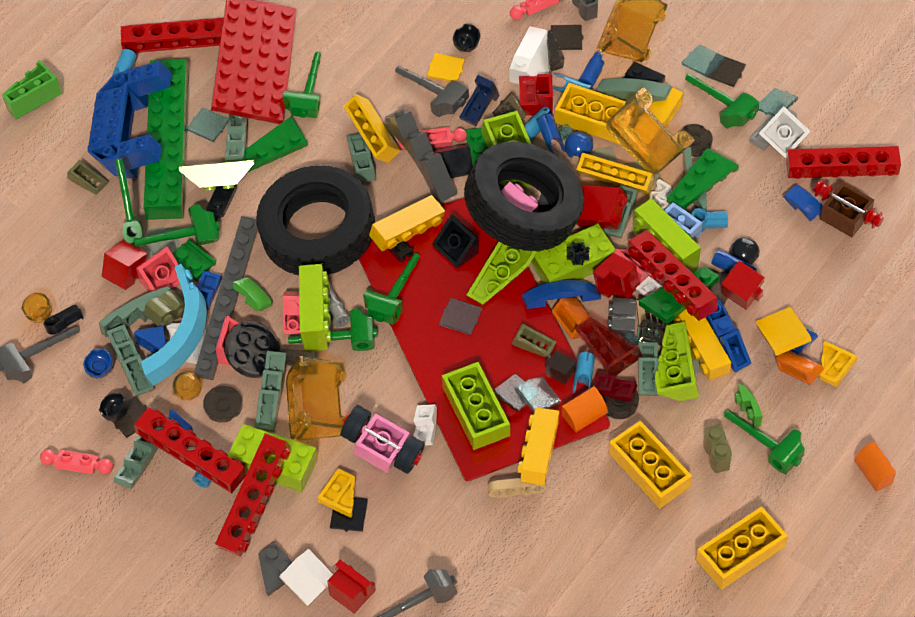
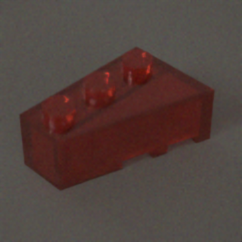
M591 317L575 327L579 338L595 356V359L607 374L618 375L638 361L639 357H643L639 347L632 345L623 337L613 333L609 328Z

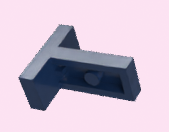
M477 75L475 79L476 89L459 116L461 120L475 127L491 100L497 101L500 96L494 82L480 75Z

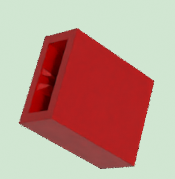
M581 185L584 193V208L576 225L578 227H591L599 224L602 229L617 230L622 220V213L627 204L628 196L618 187Z

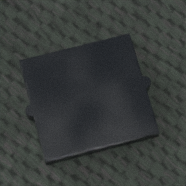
M354 498L353 515L351 518L333 510L330 528L345 530V532H348V530L363 532L368 499Z

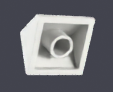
M783 106L759 134L786 158L787 150L796 149L811 131Z
M308 549L297 557L279 578L308 607L328 588L327 580L333 574Z

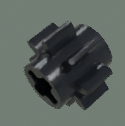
M573 242L571 247H567V260H571L573 265H583L585 260L589 261V247H585L583 242Z

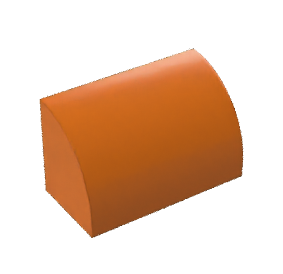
M561 298L551 311L571 339L583 337L597 326L577 298Z
M791 350L776 357L780 371L808 385H811L824 370L822 365Z
M595 386L562 406V417L575 432L580 431L608 413L606 403Z
M872 441L857 453L854 461L877 492L893 484L896 471L875 441Z

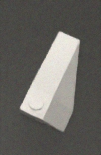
M531 26L528 28L509 68V82L519 84V77L549 74L547 30Z

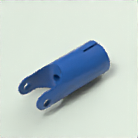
M601 51L595 52L578 80L592 85V88L604 66V61L601 60L603 57Z
M551 113L536 119L549 152L554 154L551 147V140L553 139L559 142L562 151L566 152Z
M720 249L717 250L712 259V265L728 273L735 267L738 261L757 271L753 265Z

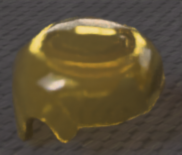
M35 292L24 299L21 309L29 321L41 323L51 315L52 303L45 294Z
M181 372L172 382V393L180 400H193L202 391L200 378L192 372Z

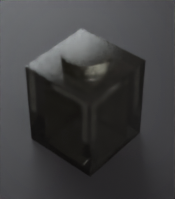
M555 350L553 355H549L544 363V366H546L545 375L566 385L576 370V360Z

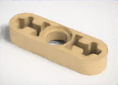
M521 478L496 480L488 484V493L492 498L539 494L547 489L546 482L545 486L521 482Z

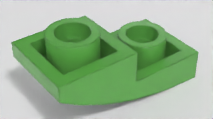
M248 277L233 282V289L246 296L245 303L254 310L262 311L272 306V301L267 294Z
M742 384L738 385L737 393L734 394L736 405L739 404L741 412L747 411L748 420L752 421L753 427L761 426L763 416L757 401Z

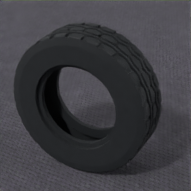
M503 142L493 145L489 149L487 148L476 160L464 187V199L467 209L477 225L498 242L525 251H544L563 243L571 234L584 208L582 186L572 169L553 153L539 146L524 142ZM503 180H519L533 186L544 195L550 210L534 213L516 207L504 197L498 182Z
M325 165L299 168L280 177L262 196L256 216L257 229L266 254L279 268L294 275H299V266L322 264L323 271H327V275L337 273L351 266L370 246L372 238L369 236L372 224L375 223L370 196L363 183L343 169ZM312 203H331L340 207L346 213L339 228L330 235L320 239H301L287 231L288 222L293 214L302 207Z

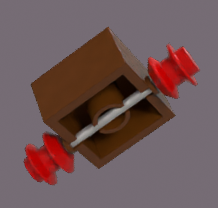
M825 180L816 183L813 189L815 192L814 196L821 195L822 201L828 199L822 206L820 220L850 237L855 235L863 223L865 225L871 223L872 229L882 224L884 219L882 217L883 213H875V208H873L875 200L844 182L839 185L835 192H833L832 184L825 185Z

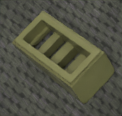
M80 160L67 173L69 180L96 195L108 183V180ZM97 182H100V184L97 186V188H95L94 185H95Z
M524 324L521 325L512 342V345L546 358L550 356L556 344V341ZM544 344L548 345L546 350L542 349Z

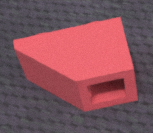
M286 291L282 296L284 334H300L299 291Z

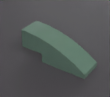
M360 133L346 135L355 176L362 183L375 181V170L370 150Z
M620 185L619 188L628 196L627 204L622 213V220L617 230L604 229L606 235L622 238L638 197V189Z

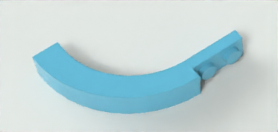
M182 264L175 266L185 300L182 321L167 344L152 356L141 361L144 374L153 386L169 377L186 362L197 347L206 324L207 309L205 298L194 283L191 282L193 276L190 270H185Z

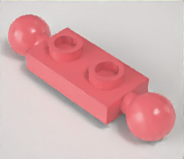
M526 0L520 3V7L514 6L511 8L510 17L514 20H520L525 13L532 15L559 3V0Z
M449 127L421 131L426 132L432 148L452 146V140L461 143L467 138V133L462 128L455 129L453 133H450ZM398 141L399 147L401 149L406 150L404 146Z
M49 449L42 451L40 454V461L44 465L54 463V468L88 474H93L95 469H98L104 475L111 473L113 470V463L109 459L99 461V456L65 450H60L58 455H55Z

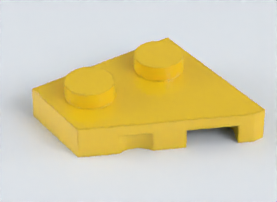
M824 341L821 365L824 370L819 375L820 380L837 388L857 362V356Z
M338 468L317 497L318 502L351 518L353 515L355 476Z

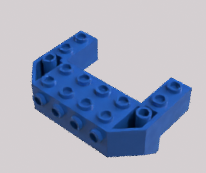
M160 61L114 74L96 93L87 152L116 177H118L116 159H123L126 178L131 179L137 178L138 167L160 161L162 146L150 134L130 139L134 111L147 107L148 94L170 88L172 73Z

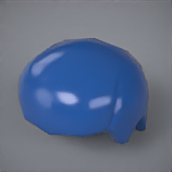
M573 132L565 142V153L570 158L573 156L581 158L582 153L590 154L593 150V139L587 133Z
M103 348L101 350H92L83 362L85 372L92 378L107 376L113 367L110 353Z

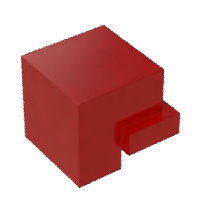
M552 74L519 77L520 106L524 110L525 115H535L543 107H548L550 109L548 114L551 113L553 115Z
M124 240L120 241L104 253L101 277L124 290L135 284V278L139 279L136 267L146 261L147 253Z
M614 253L593 271L596 288L601 295L608 299L613 294L616 298L633 299L632 293L640 285L636 265Z
M738 261L721 284V294L747 310L754 300L759 302L763 296V290L760 287L764 283L765 277L741 261Z
M340 559L335 564L336 572L327 580L329 596L355 614L376 591L375 583L370 582L354 570L351 565H347Z

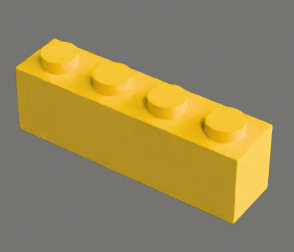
M672 87L666 100L649 102L645 110L646 112L644 115H640L636 127H632L629 132V146L649 154L683 104L684 92Z
M355 94L343 107L374 157L389 163L401 151L370 101Z
M582 153L576 169L581 176L618 187L622 185L638 189V193L648 196L655 180L654 175L650 172Z
M431 195L372 224L369 236L381 251L388 248L392 249L398 243L406 242L414 235L422 234L428 228L441 224L445 210Z
M685 309L674 319V324L686 322L692 357L699 362L701 373L706 375L709 381L730 373L731 361L706 317L698 321Z
M536 407L534 415H530L529 426H531V430H527L525 442L528 443L527 446L523 445L522 457L524 460L520 461L518 466V473H521V482L545 486L559 424V411Z

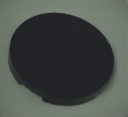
M245 321L233 327L228 332L224 341V353L228 363L235 371L250 378H260L263 376L267 351L281 352L279 341L269 331V328L253 321Z

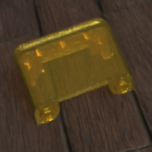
M617 0L601 35L597 49L603 53L638 62L647 61L652 53L650 51L651 47L648 46L656 24L665 19L667 15L665 11L668 4L661 0Z
M642 87L607 120L606 128L647 172L656 175L684 152L695 140L686 131H678L673 136L648 110L653 103V98Z
M299 356L286 377L291 439L308 440L341 436L340 432L344 425L343 420L346 417L341 416L339 386L346 379L343 362Z

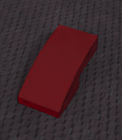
M603 373L596 374L593 387L595 386L601 395L628 402L633 401L637 388L636 381L619 380L616 378V375Z

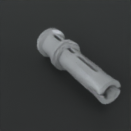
M330 285L328 298H330L331 309H328L329 314L333 316L336 327H343L350 322V316L345 313V306L342 302L338 301Z

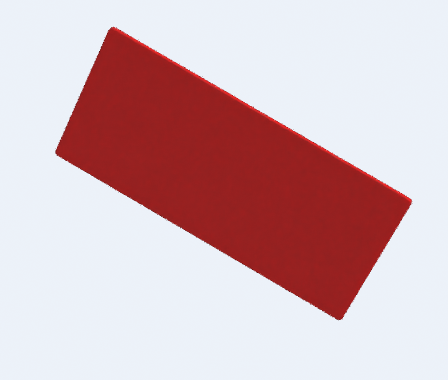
M461 198L441 206L445 210L441 224L436 227L432 226L424 233H418L405 242L410 248L413 247V254L417 253L420 259L397 297L398 300L402 301L403 305L401 316L394 325L390 324L428 405L436 404V422L464 480L469 482L524 460L522 449L523 445L527 446L528 442H525L526 432L531 430L529 419L531 414L534 415L536 407L559 411V424L553 449L609 429L610 422L605 414L580 431L575 432L562 417V406L586 392L587 386L582 382H577L575 393H573L577 359L547 302L546 307L527 309L522 299L524 293L538 287L528 267L484 305L467 296L498 241L486 234L477 225L467 209L465 199ZM450 215H454L478 237L479 253L459 268H456L432 245ZM372 240L366 252L358 260L373 291L387 296L411 257L407 256L405 261L399 262L388 249L381 251ZM522 324L556 341L548 358L512 345ZM544 344L542 349L546 350L548 345ZM479 362L498 402L513 396L522 411V415L509 420V437L473 450L443 390L442 375Z

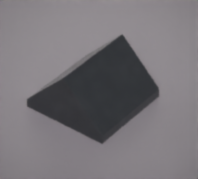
M466 143L433 149L434 153L441 154L450 178L470 174L473 166L470 148Z
M450 215L432 243L456 268H459L479 253L478 237L454 215Z

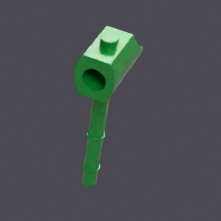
M319 52L314 53L304 93L288 91L283 93L285 109L290 111L291 116L317 118L319 115L320 95L313 94L321 58Z
M690 74L685 78L693 86L700 88L708 93V95L729 106L720 114V123L727 129L734 126H744L749 120H753L759 111V101L747 93H742L734 100Z
M116 159V171L126 214L122 232L125 241L134 245L133 239L142 238V224L138 217L133 216L123 159Z
M198 204L188 209L192 227L133 239V243L136 247L195 235L197 246L206 245L219 240V222H215L213 212L204 210Z
M414 253L408 261V264L387 296L369 290L363 294L365 308L368 310L369 317L374 318L378 322H386L393 325L398 321L403 311L402 301L398 300L397 297L420 259L417 253Z
M359 308L350 311L351 330L331 332V341L351 339L352 349L355 351L374 349V337H378L377 328H374L372 317L364 315ZM301 335L288 337V343H303Z
M729 410L725 412V418L772 450L769 454L768 462L776 470L787 474L794 466L798 467L802 462L801 458L805 452V448L801 443L802 433L793 429L779 444L739 418L738 415L736 416Z

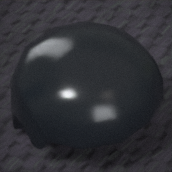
M464 24L461 28L455 30L452 41L459 51L471 52L477 48L481 35L479 29L474 25Z
M741 237L735 240L729 248L730 255L749 264H753L759 257V246L750 238Z
M112 393L105 396L101 401L99 412L106 420L116 422L126 416L129 404L121 393Z

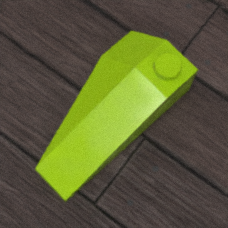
M498 242L467 296L484 305L530 265L538 251L516 249Z
M686 322L666 325L661 356L658 359L659 365L655 373L657 394L677 401L700 398Z

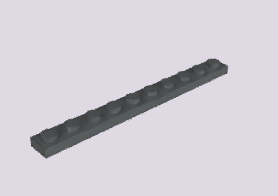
M241 216L195 367L194 377L214 380L218 366L216 354L218 339L226 316L232 318L239 292L233 289V282L244 278L258 232L256 219Z

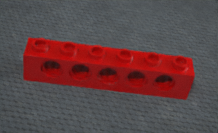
M223 18L121 26L122 50L129 49L134 53L219 46Z
M899 146L788 149L786 166L788 178L795 179L899 175L901 158Z
M648 230L629 240V255L636 259L641 267L652 275L655 281L661 283L665 291L670 292L675 297L677 303L682 304L691 316L700 321L717 311V297Z
M148 407L134 424L136 434L231 494L246 476L245 466L237 459H231L226 452L221 449H215L210 442L205 439H199L194 432L189 429H183L178 422L173 419H167L157 409L154 411ZM158 427H163L161 430H155ZM174 437H179L177 440H171ZM190 447H195L193 450H187ZM205 457H211L210 460H203ZM222 467H227L224 471L219 470Z
M266 433L264 434L216 540L215 545L220 549L240 557L242 553L247 551L249 547L248 540L257 529L258 523L256 522L259 515H263L266 509L265 502L274 491L273 484L282 473L283 468L281 466L284 460L289 458L291 449L286 441ZM270 455H276L272 463H267V458ZM262 473H267L266 480L259 481V476ZM258 491V498L251 500V494ZM245 510H251L248 518H242ZM242 528V534L239 537H234L235 530Z

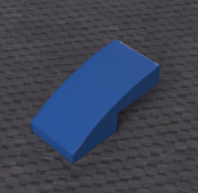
M797 184L783 196L794 210L798 208L810 222L822 211L823 205Z
M203 271L199 285L196 287L205 298L206 309H209L220 286L222 276Z

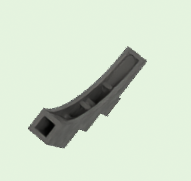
M400 109L395 111L394 114L386 116L383 124L388 132L395 136L408 151L436 201L443 202L457 195L441 154L434 153L426 132L419 131L412 112Z

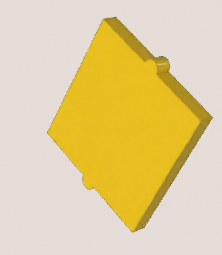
M435 53L432 62L429 63L430 68L427 77L447 82H458L460 74L463 73L462 68L465 59Z

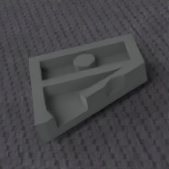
M275 542L258 553L267 596H270L285 585L279 576L292 564V561Z

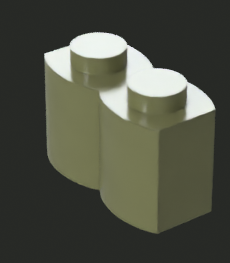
M169 290L160 297L153 298L146 303L144 315L159 327L168 326L174 320L183 318L185 300L175 290Z
M720 425L706 427L703 442L704 449L710 456V466L715 473L730 470L732 457L731 448L725 442V431Z

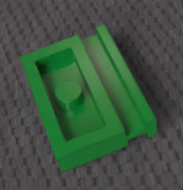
M189 239L187 243L182 244L172 253L178 264H182L185 270H190L196 282L201 278L203 271L208 272L212 266L216 265V261Z

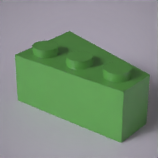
M40 60L32 71L28 70L25 73V77L20 82L16 81L2 94L8 112L15 119L24 116L62 94L57 78Z

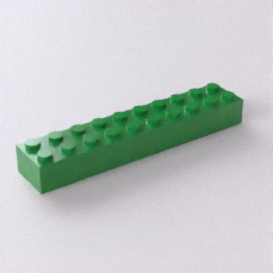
M186 59L150 60V64L160 61L172 74L170 88L150 93L148 97L147 135L150 134L162 148L160 161L145 165L144 211L146 220L184 218L185 175L179 171V167L185 165L188 67Z

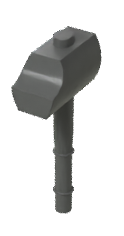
M397 66L395 69L396 73L438 95L430 103L431 112L437 117L454 114L460 107L465 105L466 100L469 98L468 88L457 81H451L443 88L423 77H419L408 71V69Z
M74 326L18 352L13 343L1 346L0 371L3 372L7 380H18L23 384L32 378V375L24 360L79 333L77 327Z
M430 569L423 576L429 587L428 589L376 617H394L432 596L436 603L447 602L457 594L454 586L457 581L454 575L449 576L447 570Z

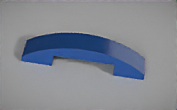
M563 280L535 287L524 293L522 299L527 309L546 307V300L580 296L582 302L601 300V295L596 285L591 283Z

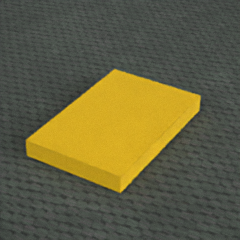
M791 306L755 321L757 328L775 356L812 341L810 334Z

